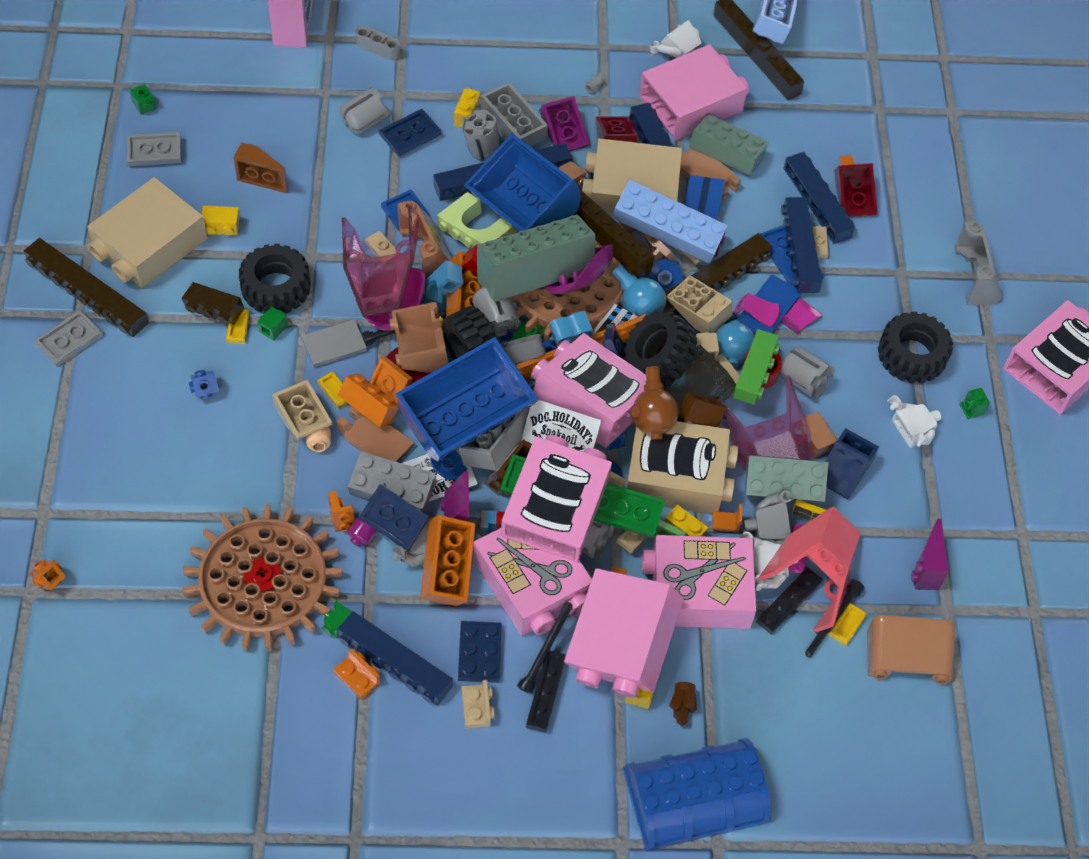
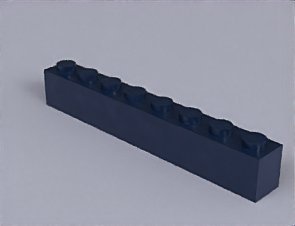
M566 143L535 150L558 168L570 161L573 162V157ZM485 162L433 174L434 188L439 200H450L463 196L467 192L472 194L464 184Z

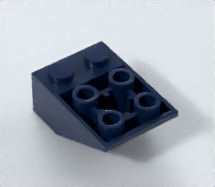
M845 428L825 462H828L826 488L849 499L875 459L879 446Z

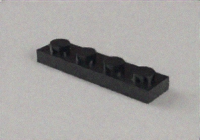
M807 567L757 618L756 623L772 635L814 592L823 579Z
M551 650L548 652L542 664L526 728L547 732L567 654Z

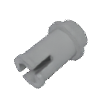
M599 73L592 80H588L585 85L586 91L595 93L597 88L605 82V77Z

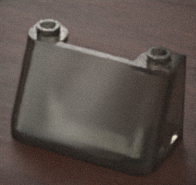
M700 344L697 346V353L694 354L695 359L689 365L688 371H684L681 378H676L675 382L664 387V390L670 393L676 400L678 409H680L687 392L717 399L723 403L735 391L736 383L728 371ZM679 414L677 421L685 422L684 418Z

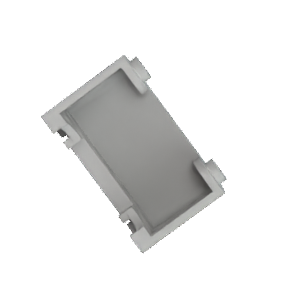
M966 221L954 250L956 255L963 254L966 257V262H975L977 279L971 293L966 295L967 305L997 304L1002 298V289L992 248L983 225L974 221Z

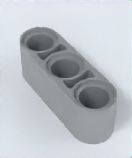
M367 26L356 28V45L388 60H396L400 57V43L398 39Z
M539 334L500 344L514 364L543 356L546 353Z

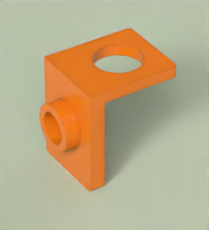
M739 504L737 513L713 511L712 530L739 532L742 523V504Z

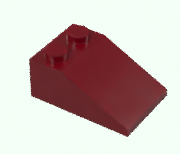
M596 116L599 139L638 143V134L629 116Z
M873 163L838 166L834 170L839 204L846 210L848 217L878 215Z

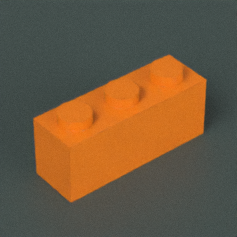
M358 373L346 376L338 393V396L378 427L391 424L399 407L392 397L385 395L380 391L379 387L371 384L363 375Z

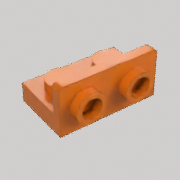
M336 491L328 492L329 512L335 532L348 531L354 521L353 505L344 506L342 498H338Z
M350 649L348 657L333 669V673L363 700L380 685V672L375 666H369L365 662V657L360 652Z

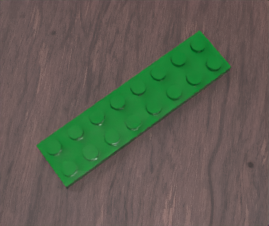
M512 454L500 488L501 493L512 496L526 458ZM607 483L594 521L654 539L665 500Z

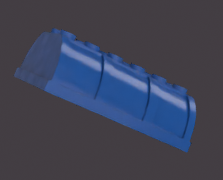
M513 133L464 184L472 194L519 232L574 216L580 204V190L577 183Z
M495 337L402 389L395 395L405 422L426 453L435 461L442 460L449 453L463 445L469 444L476 437L497 425L505 423L512 416L526 408L532 407L538 402V397Z
M742 738L737 742L715 747L710 745L702 747L701 750L673 756L669 754L661 756L660 759L643 763H628L623 767L624 777L645 851L762 825L771 821L768 787L755 747L748 738Z

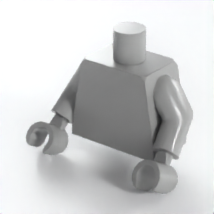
M787 489L782 493L767 496L757 504V510L753 511L754 519L743 520L744 531H756L757 538L782 545L787 536L791 534L786 502H790L794 498L788 499L786 493L792 490Z
M427 522L409 551L401 546H396L392 549L393 552L397 553L392 556L393 561L400 559L401 562L412 567L424 564L429 522Z

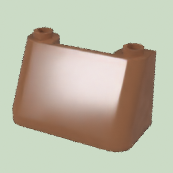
M413 201L399 203L398 219L401 236L409 235L412 237L413 242L421 239L423 241L419 251L422 257V270L425 273L426 280L445 261H450L452 257L436 223L420 206Z
M436 302L392 311L393 318L389 319L391 330H395L399 348V354H395L397 366L401 365L402 369L431 374L448 364Z
M893 615L875 616L867 630L868 676L876 679H885L892 671L930 674L932 680L936 681L937 684L950 683L953 678L955 623L942 619Z

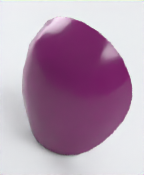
M613 244L595 248L594 257L580 275L579 271L572 272V278L567 279L566 275L559 276V282L545 286L546 289L554 294L571 293L597 281L612 261Z
M402 268L367 280L358 287L355 294L356 303L362 315L374 327L381 330H391L389 319L393 318V310L421 305L426 288L425 273L419 268Z

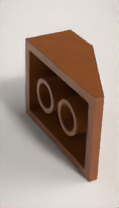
M241 142L233 157L237 181L287 193L285 167L258 146Z

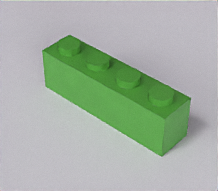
M757 329L735 387L733 398L755 405L757 398L761 399L764 391L762 384H767L770 373H767V370L772 369L775 358H772L773 354L777 355L780 344L777 343L778 335Z

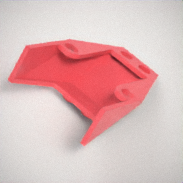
M833 506L789 534L758 578L760 580L769 578L785 570L801 558L809 557L829 576L824 585V591L827 597L832 600L813 628V631L816 633L834 626L847 589L861 533ZM831 584L837 587L836 595L830 591Z

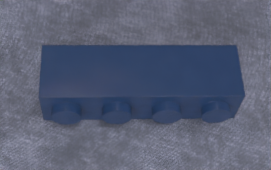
M650 102L630 108L629 117L642 144L675 147L671 144L669 134L664 131L663 123L661 120L659 121L656 110L652 108Z

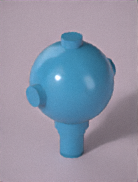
M621 264L611 272L621 284L620 287L624 291L622 305L625 310L638 317L644 314L650 316L653 312L664 311L666 294L658 282L650 278L638 279L635 275L632 276Z
M732 320L730 323L722 325L715 333H717L719 347L718 355L723 353L735 369L739 365H743L745 355L750 350L755 335L748 326L738 320Z

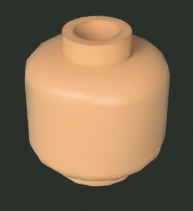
M326 427L307 435V447L314 452H323L331 445L330 428Z

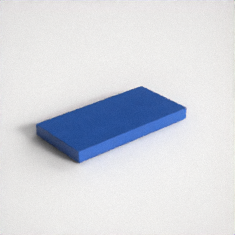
M780 226L760 233L773 246L771 259L786 282L793 285L794 272H791L792 258L788 256L787 230ZM820 269L821 278L823 279V278H824V274H823V272H822L821 269Z
M771 274L755 296L770 303L779 304L780 312L775 324L772 327L765 326L745 310L736 320L748 326L754 335L757 329L773 333L781 323L782 316L788 314L802 293H798L797 288Z

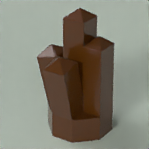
M690 682L675 683L674 693L669 707L674 710L673 717L676 719V723L681 726L687 723L688 712L693 713L698 709L696 686Z

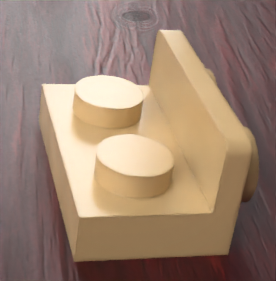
M483 680L482 685L462 686L465 729L490 727L491 719H494V706L489 705V699H492V687H488L487 680Z

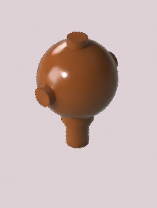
M659 366L646 367L644 392L635 399V404L631 408V415L635 425L642 432L651 435V440L663 439L662 434L671 430L676 424L679 409L674 397L665 391L663 384H661Z

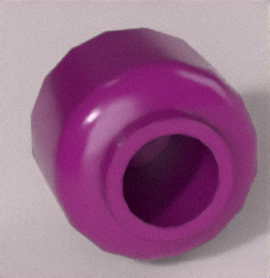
M355 518L347 533L351 537L350 542L360 547L361 545H369L377 530L361 519Z

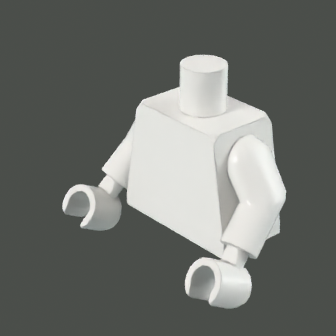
M689 20L683 22L682 25L679 24L678 28L666 35L660 45L658 41H654L653 46H649L650 53L657 54L661 52L678 58L695 51L701 45L699 30L694 28Z
M896 395L889 398L887 402L892 404L890 409H896L892 422L909 447L929 445L935 436L937 421L941 420L940 412L938 410L929 412L923 404L903 403Z
M744 532L740 535V538H752L755 583L758 584L755 589L757 591H760L762 588L777 589L789 576L788 568L764 580H760L758 577L781 544L753 537L749 532Z

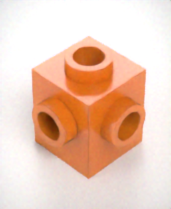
M40 560L33 566L34 569L30 572L33 577L32 582L40 589L52 590L66 577L61 571L62 567L55 560Z

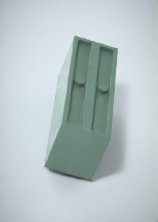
M574 215L478 244V282L487 289L492 300L496 302L559 282V276L566 275L567 279L572 278V272L579 271L580 275L595 255V233L578 215Z

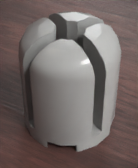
M368 88L340 107L343 123L354 134H361L390 116L388 107L384 108V104L380 99L382 96L375 88Z
M474 110V114L466 119L464 117L462 121L463 133L470 154L482 160L484 154L485 160H487L502 144L496 117L490 114L488 110Z
M485 287L480 288L474 294V307L479 308L485 314V317L488 318L491 326L494 328L496 336L506 335L507 330L513 326L517 328L520 325L511 297L494 302Z
M796 347L782 360L780 375L784 380L810 397L815 396L817 398L827 389L824 385L829 377L833 378L835 370L834 367L803 347Z
M593 521L582 553L589 558L598 559L606 550L604 546L608 537L612 538L615 527Z

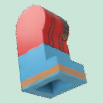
M481 510L479 536H486L488 532L500 529L505 512Z

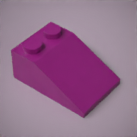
M574 96L543 104L540 107L539 113L548 125L547 134L553 146L566 143L569 151L590 145Z
M464 472L444 492V499H440V510L444 511L445 517L469 522L468 472Z
M937 518L928 536L922 553L916 562L915 569L911 572V580L915 582V590H939L949 573L942 520Z

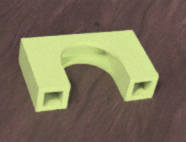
M468 192L437 215L440 230L450 234L455 240L464 243L468 248L519 232L503 218H500L493 225L485 229L475 230L466 227L470 221L482 213L480 199Z

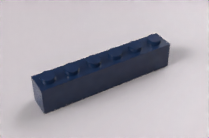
M805 152L786 157L784 171L800 195L807 197L808 207L820 225L826 227L827 235L832 243L836 244L852 238L855 230L854 222L850 220L846 210L841 207L836 195L831 192L827 182L821 177L819 170H816L811 158Z
M786 197L784 205H781V215H784L783 227L787 230L788 256L792 258L791 272H794L793 285L797 287L798 293H819L822 278L807 197Z
M354 611L337 629L339 641L345 646L350 645L356 652H360L364 657L366 656L372 660V663L377 668H383L388 671V674L393 679H399L404 682L409 690L420 693L422 698L428 703L433 702L438 706L453 687V678Z

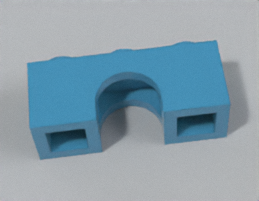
M445 261L425 280L426 288L421 305L436 302L438 308L442 304L443 291L454 293L463 284L461 266L449 261Z

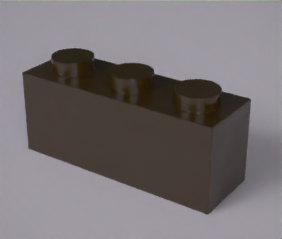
M192 282L182 297L187 311L201 314L206 318L219 320L224 324L230 323L234 325L245 309L241 297Z

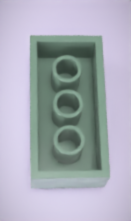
M707 114L693 130L689 147L751 175L764 158L769 142L730 123L724 122L713 115Z
M748 455L744 494L767 497L790 489L792 491L786 493L788 499L825 502L828 462Z

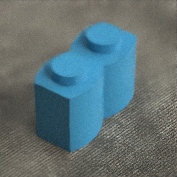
M585 311L550 322V330L557 347L565 340L572 343L583 333L589 337L593 336V329Z

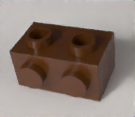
M687 392L679 409V414L689 424L699 423V425L719 427L727 407L717 399Z

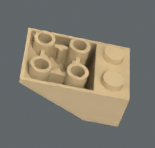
M690 275L666 296V299L701 333H714L733 313L732 300Z

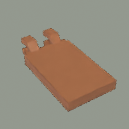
M690 148L681 155L680 173L690 179V175L725 180L726 186L724 185L722 200L728 197L727 192H729V188L733 191L740 188L738 184L741 180L718 160L693 148Z
M352 406L349 408V416L356 420L352 425L342 416L336 421L338 424L337 429L345 435V441L361 452L399 462L414 447L412 440L391 425L378 427Z

